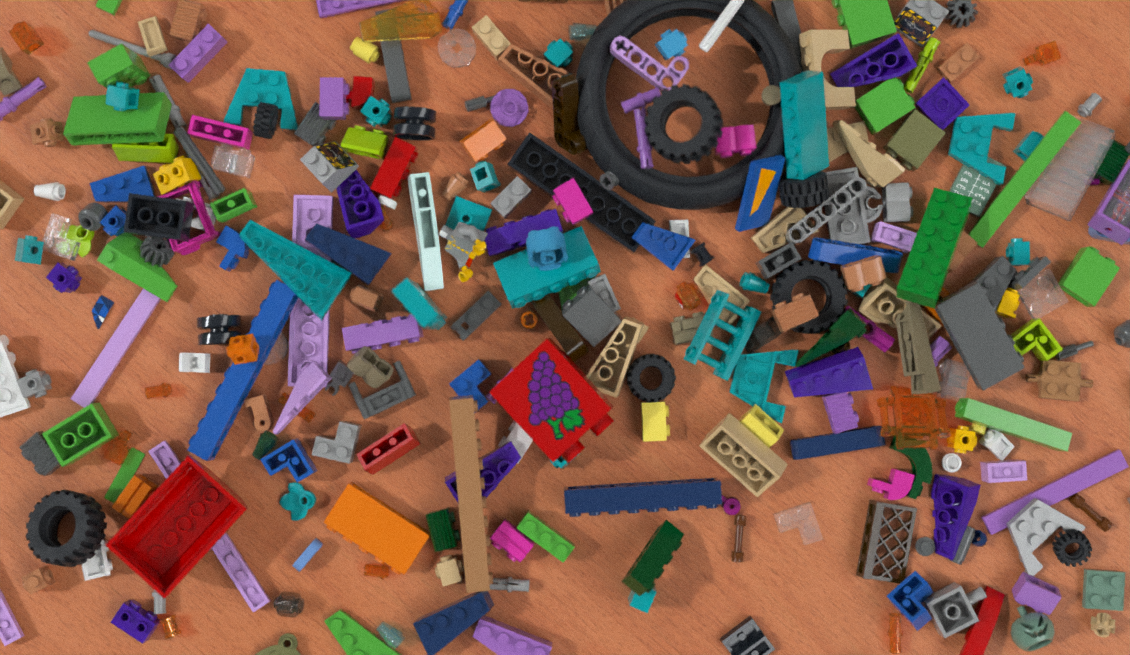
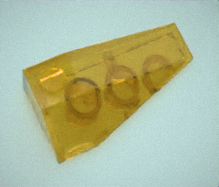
M429 0L409 1L359 23L362 42L434 38L442 32L439 12Z

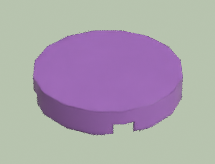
M504 89L493 97L490 104V112L498 124L504 127H514L525 120L528 114V103L526 97L520 91Z

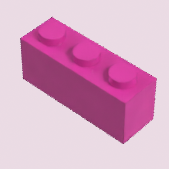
M192 115L187 134L195 138L249 151L253 131L245 127Z

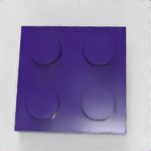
M943 77L914 105L926 118L944 130L970 104Z

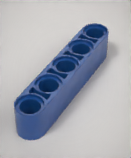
M813 237L808 257L813 260L844 265L870 256L879 255L881 256L885 272L898 273L903 253L892 249Z

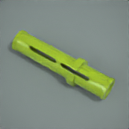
M930 37L923 51L918 54L919 58L916 62L918 67L911 71L904 84L903 89L906 92L913 94L928 64L933 61V55L941 43L936 38Z

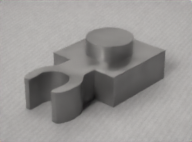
M341 360L338 361L330 374L333 381L325 387V391L330 386L334 387L335 392L332 394L333 396L338 393L339 385L346 387L354 375L347 367V364Z

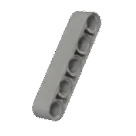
M855 177L833 193L829 199L818 205L788 229L786 240L793 244H798L805 240L860 196L867 187L865 180ZM853 182L859 184V192L852 189ZM838 194L844 196V204L837 201ZM823 206L829 208V216H825L822 213L821 209ZM808 218L815 221L814 228L807 226L806 221ZM793 230H797L800 233L799 240L792 238L791 233Z

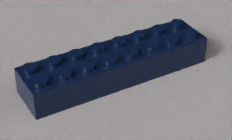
M715 477L564 487L565 514H569L570 517H579L581 513L597 516L601 515V512L608 511V514L614 515L620 514V511L627 510L628 513H639V509H646L647 512H658L659 508H665L667 511L679 510L678 507H685L686 510L698 509V506H706L707 509L718 508L717 505L722 504L721 481Z

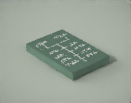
M990 157L987 158V163L1006 167ZM963 164L949 192L973 198L970 213L980 217L997 184L992 179L980 175L974 168Z

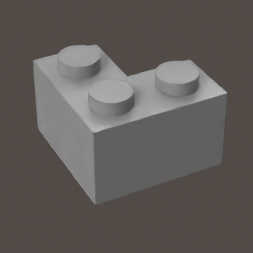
M340 421L336 438L323 435L316 436L312 455L348 464L352 463L361 425Z

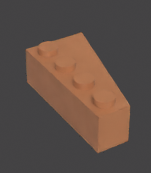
M512 44L498 58V65L553 109L552 81L570 73Z

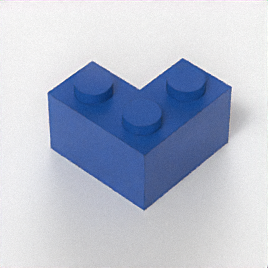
M478 359L450 382L449 385L458 396L473 395V400H477L479 410L489 400L479 389L478 385L492 375V373Z
M298 438L291 440L260 459L270 476L288 467L296 482H300L318 471Z
M915 570L887 595V598L917 631L932 619L921 603L934 592L930 585Z

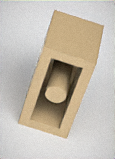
M487 15L472 26L475 36L498 62V58L511 43Z

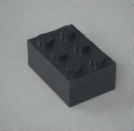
M129 193L124 232L189 242L194 203Z

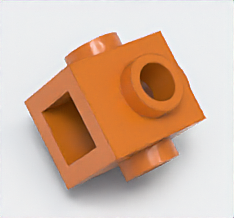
M248 334L231 337L226 350L228 357L232 359L234 365L257 361L260 347L254 335Z

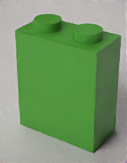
M899 78L888 79L856 100L854 108L861 119L865 121V125L872 136L916 108L913 98L906 94L903 89L904 85Z
M1091 246L1080 248L1056 287L1086 307L1096 306L1120 269L1115 265L1116 262L1108 257L1104 258L1096 248Z

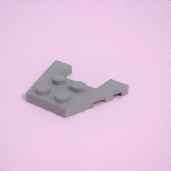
M1036 498L1032 499L1006 523L1013 543L1019 552L1020 561L1024 565V571L1032 576L1043 568L1032 552L1059 527L1064 532L1066 529L1071 532V529H1075L1076 532L1078 530L1082 532L1085 529V526Z

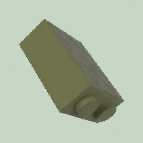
M915 109L907 116L883 149L893 159L899 160L901 166L906 170L915 171L946 132Z

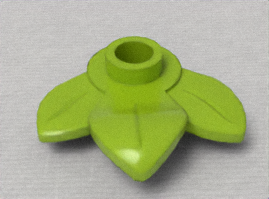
M71 225L65 228L60 233L61 237L68 240L64 254L68 256L79 254L82 258L85 257L91 250V240L94 237V231L87 230L81 225L78 227Z

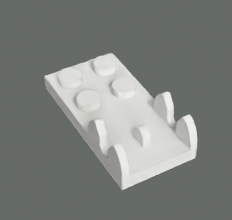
M0 335V417L31 407L28 398H23L16 381L20 379L14 366L16 356L7 349L9 339L6 335Z

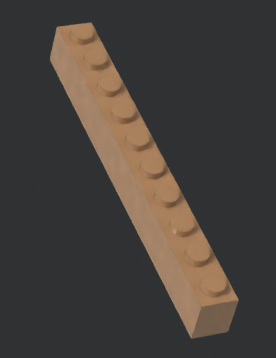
M473 395L449 397L466 592L490 591L489 584H493L492 572H488V565H492L491 553L486 551V546H490L489 534L485 535L484 528L488 527L487 515L483 516V508H487L486 496L481 494V489H485L484 477H480L479 471L483 470L482 458H478V451L482 449L481 439L476 437V431H480L479 419L475 420L474 412H478L477 400H473Z

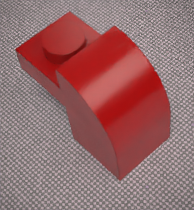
M353 76L352 91L349 92V95H346V103L351 102V107L354 110L362 109L369 97H374L375 80L373 77Z

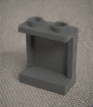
M590 284L580 288L576 296L572 300H567L561 309L562 315L593 347L622 322L620 315L616 311L614 312L601 299Z

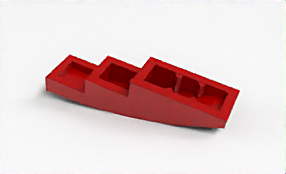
M986 585L984 592L987 598L980 600L974 610L979 621L970 625L964 637L966 641L959 655L984 654L998 619L1005 594Z

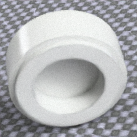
M382 195L379 196L378 201L380 204L395 210L397 206L396 201Z

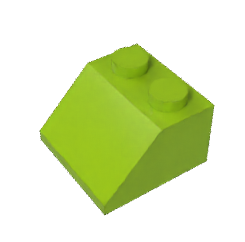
M355 125L354 128L348 127L341 147L347 153L384 160L389 138L387 135H384L385 132L373 129V132L366 131L365 127Z

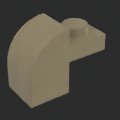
M1 47L0 90L6 96L22 89V84L12 71V61Z

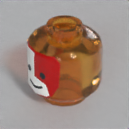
M684 281L676 287L677 291L674 297L682 309L691 311L702 303L703 295L695 283H686Z

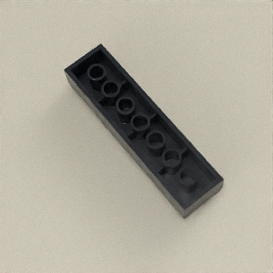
M530 132L507 163L510 169L550 197L555 195L553 192L555 188L574 178L593 211L592 215L583 220L631 254H634L639 247V244L632 239V236L642 222L654 225L656 220L613 190L605 189L600 181Z

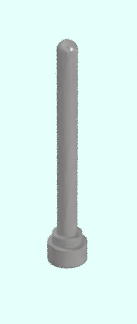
M95 30L89 31V36L115 46L122 43L134 53L149 57L146 48ZM168 52L149 58L160 61L163 67L172 70L169 64L177 56Z

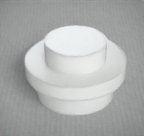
M948 453L942 459V467L947 472H956L961 467V459L954 453Z

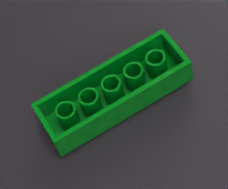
M934 188L898 283L897 298L935 309L970 213L973 198Z

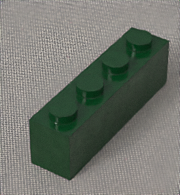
M665 520L657 527L621 582L638 596L645 592L649 593L655 586L654 580L658 579L665 571L663 566L667 565L674 557L672 555L673 551H677L682 545L680 540L684 534L668 520Z

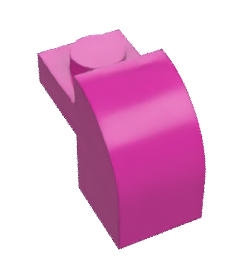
M891 468L887 483L869 478L867 485L872 487V491L883 494L885 490L883 498L898 500L908 494L915 475Z

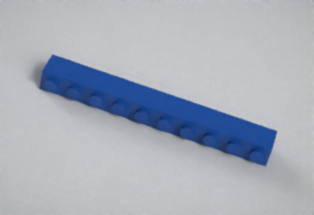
M276 279L270 285V293L267 299L262 301L258 316L253 318L251 322L252 327L249 333L245 334H253L260 347L257 361L237 365L233 363L231 367L227 368L223 383L217 387L214 400L208 404L205 417L198 423L197 427L199 429L189 440L190 446L188 451L205 461L215 459L244 400H246L299 298L282 280Z

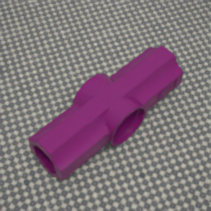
M847 305L844 309L845 312L851 307ZM851 308L870 326V332L868 334L864 333L861 337L885 353L895 339L877 327L873 321L866 319Z

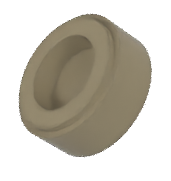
M774 85L767 86L761 93L763 103L767 106L778 104L781 100L780 89Z

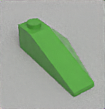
M123 232L106 244L97 261L165 302L170 300L178 286L165 269L157 264L152 266L150 262L145 263V258L140 257L142 240L130 233Z

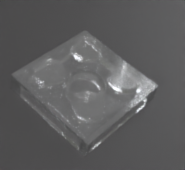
M1050 268L1040 272L1024 288L1015 289L1018 291V295H1020L1019 297L1032 319L1041 318L1069 302Z

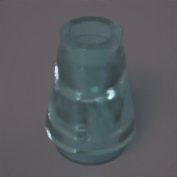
M581 23L569 25L570 41L578 42L591 38L597 26Z
M384 621L376 629L390 648L397 649L405 639L402 635L403 632Z

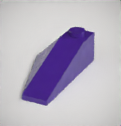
M898 33L832 72L831 76L837 87H857L901 77L918 66Z

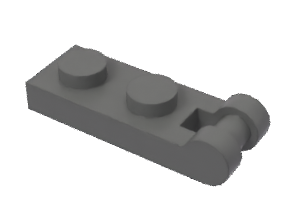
M488 290L450 328L460 335L459 338L464 341L502 304ZM464 322L470 326L467 330L461 326Z

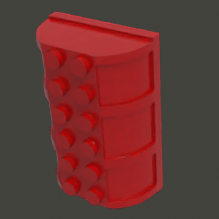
M187 456L105 546L165 599L248 508L241 497L208 467L191 456Z

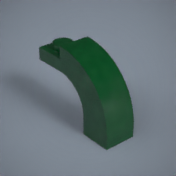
M895 431L889 449L902 453L910 461L912 474L915 476L912 487L906 496L916 499L922 493V482L931 483V458L926 448L917 439L906 433Z

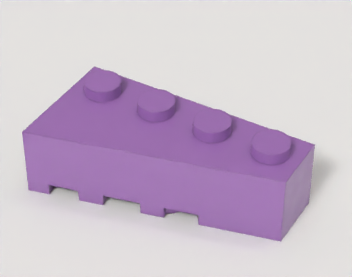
M409 314L408 317L399 316L391 320H379L370 324L364 323L342 328L346 351H351L352 354L357 353L364 346L377 350L381 349L383 344H389V347L401 345L400 341L408 340V343L419 342V338L424 337L421 324L412 314Z

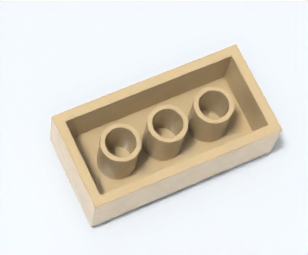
M730 413L706 435L699 445L756 497L776 482L788 465Z

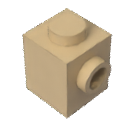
M446 555L441 557V561H438L437 567H435V573L438 579L441 578L442 585L447 586L462 581L463 576L461 572L464 571L462 561H458L457 556Z

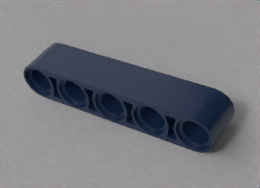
M872 426L837 434L830 433L790 440L793 460L886 445L883 426Z

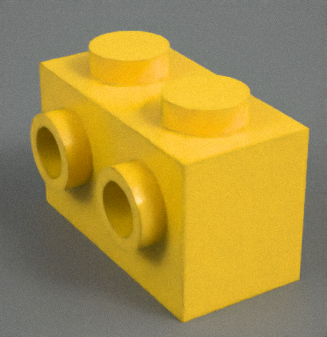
M177 157L173 159V163L165 164L159 167V171L153 173L161 195L185 186L193 180L199 181L202 179L197 166L191 158Z

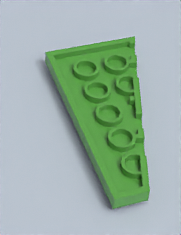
M342 609L324 621L347 655H402L386 642L381 641L374 633L360 625L357 620Z

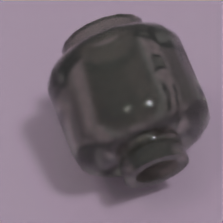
M283 591L275 598L274 608L279 616L295 618L304 609V599L299 593Z

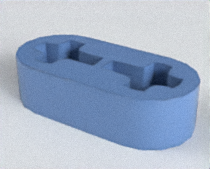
M315 538L292 566L300 572L323 546V543Z

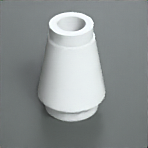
M59 182L41 184L34 187V194L42 198L59 201L64 199L66 189Z

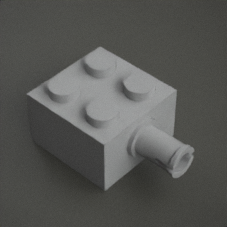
M954 582L932 593L922 603L932 617L931 621L938 634L943 638H947L979 621L972 608V604L987 598L982 587H978L965 594L962 586Z

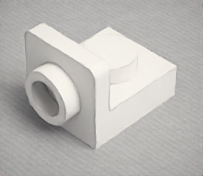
M990 428L979 440L981 445L987 447L1001 461L1015 447L1002 433Z

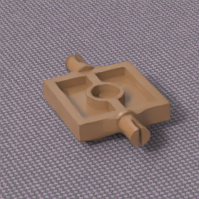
M1054 360L1040 361L1038 375L1026 374V377H1029L1026 378V382H1037L1039 388L1038 398L1078 402L1081 387H1093V384H1086L1093 383V380L1082 379L1081 363Z

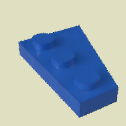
M146 166L90 183L96 202H128L129 193L156 197Z
M642 222L632 236L633 240L672 271L675 270L695 242L693 238Z

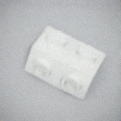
M102 539L100 543L102 546L99 550L95 551V556L91 559L87 558V562L81 564L85 581L111 575L110 571L113 570L111 559H107L106 552L109 551V548L105 546L108 543L107 540Z

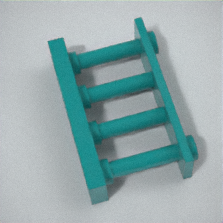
M717 290L711 298V303L690 346L686 349L683 359L692 364H696L697 360L715 368L714 375L728 381L758 321L761 311L747 305L743 310L727 301L730 294ZM723 308L740 316L736 327L718 318ZM715 325L732 334L727 344L710 336ZM706 342L723 351L719 361L701 353Z

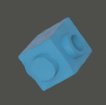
M670 29L660 35L662 39L654 44L665 61L673 56H681L685 53L684 48L688 46L685 34L677 29L673 32Z

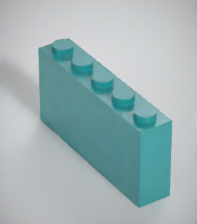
M804 71L780 82L787 178L805 180L829 167L823 71Z
M582 226L563 233L568 259L566 262L564 260L557 269L542 271L536 266L532 268L529 265L527 249L493 263L512 309L521 308L528 302L540 300L547 294L557 293L566 286L576 285L581 280L593 278L601 272L599 263Z
M406 278L392 290L393 294L423 328L439 330L446 324L445 320L448 317L418 283Z

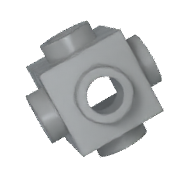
M34 369L26 372L25 377L16 380L23 398L34 396L39 398L47 395L46 391L52 389V380L45 371Z

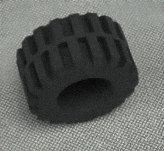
M819 171L805 180L787 178V174L781 177L779 182L781 204L790 208H805L821 204L829 199L826 172Z
M656 354L642 355L630 365L627 372V385L638 399L645 402H659L670 395L675 387V370L671 363L662 356ZM647 367H655L662 374V383L656 389H646L640 382V374Z

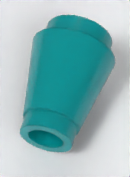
M744 272L739 283L743 290L764 294L767 293L770 285L752 272Z

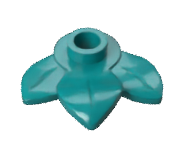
M289 483L288 490L290 493L282 496L279 504L282 508L291 510V520L298 521L306 517L308 509L315 505L316 496L311 491L305 490L300 483Z

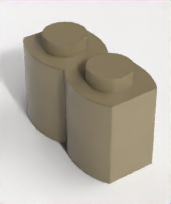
M366 346L355 353L347 364V367L355 375L362 377L369 386L376 389L385 383L394 371L387 361L379 358L372 349Z

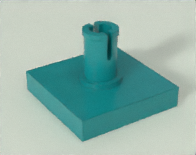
M456 196L445 225L454 230L457 224L462 222L485 231L492 209Z

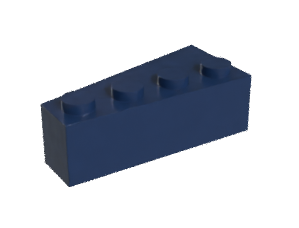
M317 223L305 238L307 243L345 270L351 272L352 275L366 285L372 282L392 254Z
M488 591L474 592L419 617L413 625L427 655H435L490 611L494 606V602Z

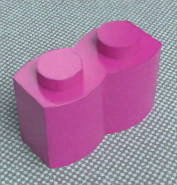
M754 125L721 128L723 133L721 138L717 140L719 144L715 148V155L727 158L731 157L732 153H740V156L751 155L752 151H755Z

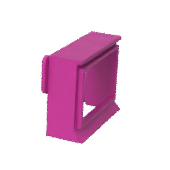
M195 180L159 196L174 199L190 193L206 233L190 239L189 242L180 243L178 240L169 239L173 252L181 253L184 256L199 250L201 244L213 240L221 234V232L215 231L199 190L203 186L200 181Z

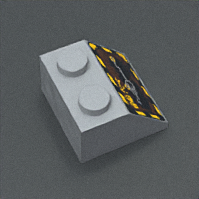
M908 0L894 20V24L899 33L922 48L949 11L934 0Z
M336 141L314 146L300 159L331 193L359 167Z

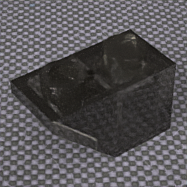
M774 316L769 317L754 327L744 347L749 354L783 333L780 332Z

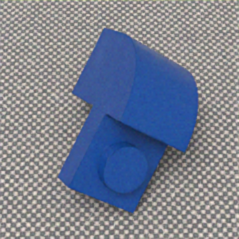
M225 226L216 242L229 251L219 267L226 271H231V269L234 270L237 267L239 256L244 259L248 258L249 246L240 238L238 231Z

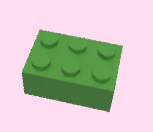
M122 43L87 62L97 82L106 88L108 85H116V82H125L129 84L128 87H133L134 85L145 83L147 78L151 77L141 57Z
M91 403L42 433L62 467L75 463L119 436L100 403Z

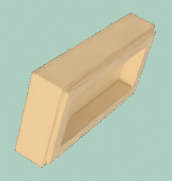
M154 16L139 21L138 25L149 57L168 51L157 17Z

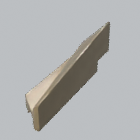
M906 301L904 311L899 313L896 318L904 376H911V395L938 392L941 388L920 304Z

